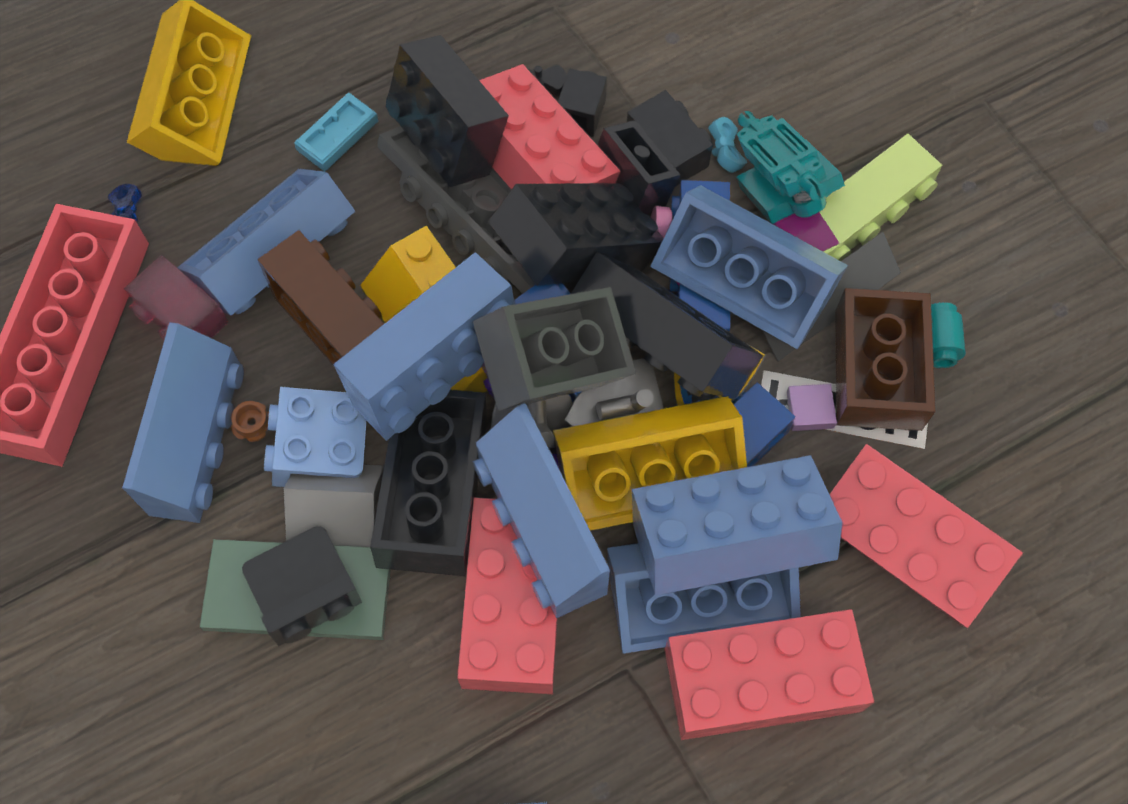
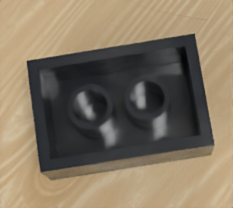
M441 35L400 44L393 68L389 93L386 98L385 107L390 116L396 119L408 134L411 142L420 149L431 163L432 168L440 174L449 187L489 176L509 115Z

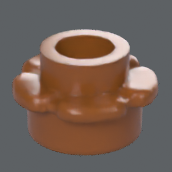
M255 401L240 403L233 410L231 416V430L238 439L243 440L245 438L249 442L263 439L266 436L265 432L268 430L269 412L266 411V406ZM255 419L256 423L248 425L249 420Z

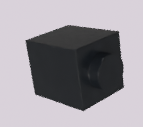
M569 68L558 103L589 137L594 138L606 101L607 77L597 75L591 71H579Z

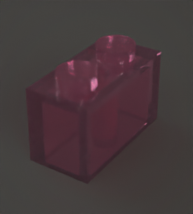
M162 255L124 288L133 301L129 306L130 310L144 324L148 325L153 321L160 327L157 333L163 340H165L170 322L181 324L209 338L214 337L229 323L220 305Z

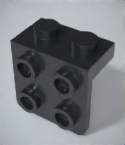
M320 526L313 527L246 561L242 567V572L263 614L261 617L268 634L278 646L284 643H293L304 638L311 632V629L328 620L334 621L346 616L355 606L362 603L326 530Z

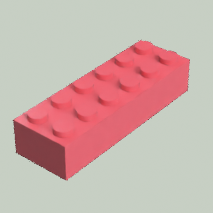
M61 204L55 205L0 334L1 454L63 466L149 246L135 219Z

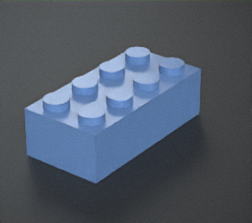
M475 252L333 364L353 407L386 441L395 433H401L408 429L419 413L430 404L434 405L442 401L452 386L463 377L475 374L481 368L484 360L472 321L503 306L514 305L511 284Z
M811 455L632 489L633 527L655 596L838 560L843 522Z

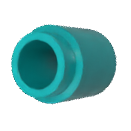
M941 302L931 304L934 367L949 368L955 366L958 360L966 355L962 315L957 312L956 305L952 303Z

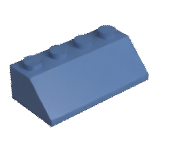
M298 169L183 262L177 269L219 311L230 316L234 313L240 314L255 303L256 298L254 296L266 286L270 288L258 263V258L298 230L310 242L314 239L320 242L327 235L333 236L346 227L348 224L346 219L355 210L327 172Z
M700 185L685 193L650 267L798 349L831 298L848 265Z
M172 322L168 326L122 488L148 516L200 523L203 510H208L212 501L213 487L210 482L214 468L218 469L223 459V444L221 440L224 428L228 429L232 423L231 416L234 408L231 401L234 390L241 387L244 369L231 347L181 324Z
M523 403L515 407L476 442L479 459L473 461V465L482 485L491 484L498 497L492 501V504L502 526L511 524L517 539L511 541L520 564L522 567L529 564L532 567L537 580L532 582L531 585L541 607L545 609L550 606L555 617L559 618L607 595L610 569L527 405Z
M639 543L607 548L611 590L623 654L664 648L668 637L801 617L799 568L655 596Z

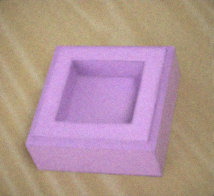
M831 384L788 387L789 411L796 416L791 426L792 431L835 428L837 420Z

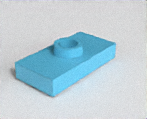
M348 92L294 142L296 150L325 172L378 122L377 113Z

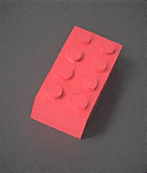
M523 64L479 80L509 115L492 168L511 190L516 184L616 183L620 174L618 167Z
M868 444L864 446L829 494L843 522L841 539L966 628L971 625L1023 554L1019 549Z
M474 497L457 678L461 689L553 694L558 618L555 617L550 606L545 609L541 607L531 585L537 578L530 564L522 567L511 543L517 537L511 524L502 526L492 504V501L495 499Z
M852 609L668 637L665 646L681 740L859 713L874 703Z

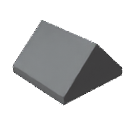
M363 465V472L357 478L291 474L284 487L286 541L313 527L320 526L326 530L332 544L335 546L370 547L384 466Z

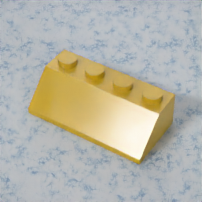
M179 0L166 10L160 19L127 143L162 161L213 166L220 164L251 35L194 0Z
M425 226L392 244L360 286L364 294L380 310L382 314L381 319L385 324L456 267L429 228ZM481 367L475 374L463 377L450 389L486 392L484 380L488 377Z
M728 396L553 430L559 470L590 531L633 522L632 489L747 467L742 416Z

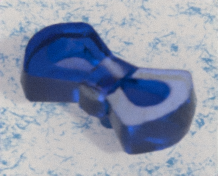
M123 184L116 187L108 195L110 203L115 206L114 212L111 215L135 219L138 222L135 213L137 210L136 204L142 197L140 189L132 184Z

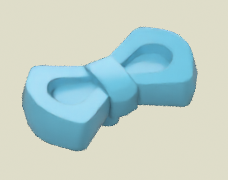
M726 117L715 119L708 127L715 139L716 147L712 150V154L718 156L717 161L725 170L731 173L737 172L747 163L734 144V138L738 129Z

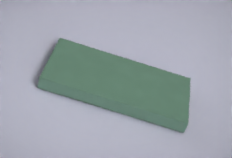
M213 539L200 628L203 631L268 634L261 619L263 614L242 572V567L246 561L282 543ZM333 545L362 603L355 606L346 616L334 621L328 620L311 629L307 636L383 640L391 569L375 567L370 547Z

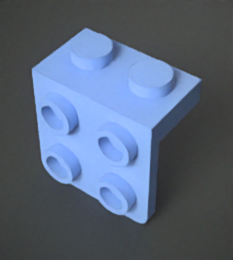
M280 387L279 404H270L268 430L276 431L275 445H266L264 471L272 472V486L285 487L291 474L344 478L359 477L363 472L366 419L353 407L347 392Z

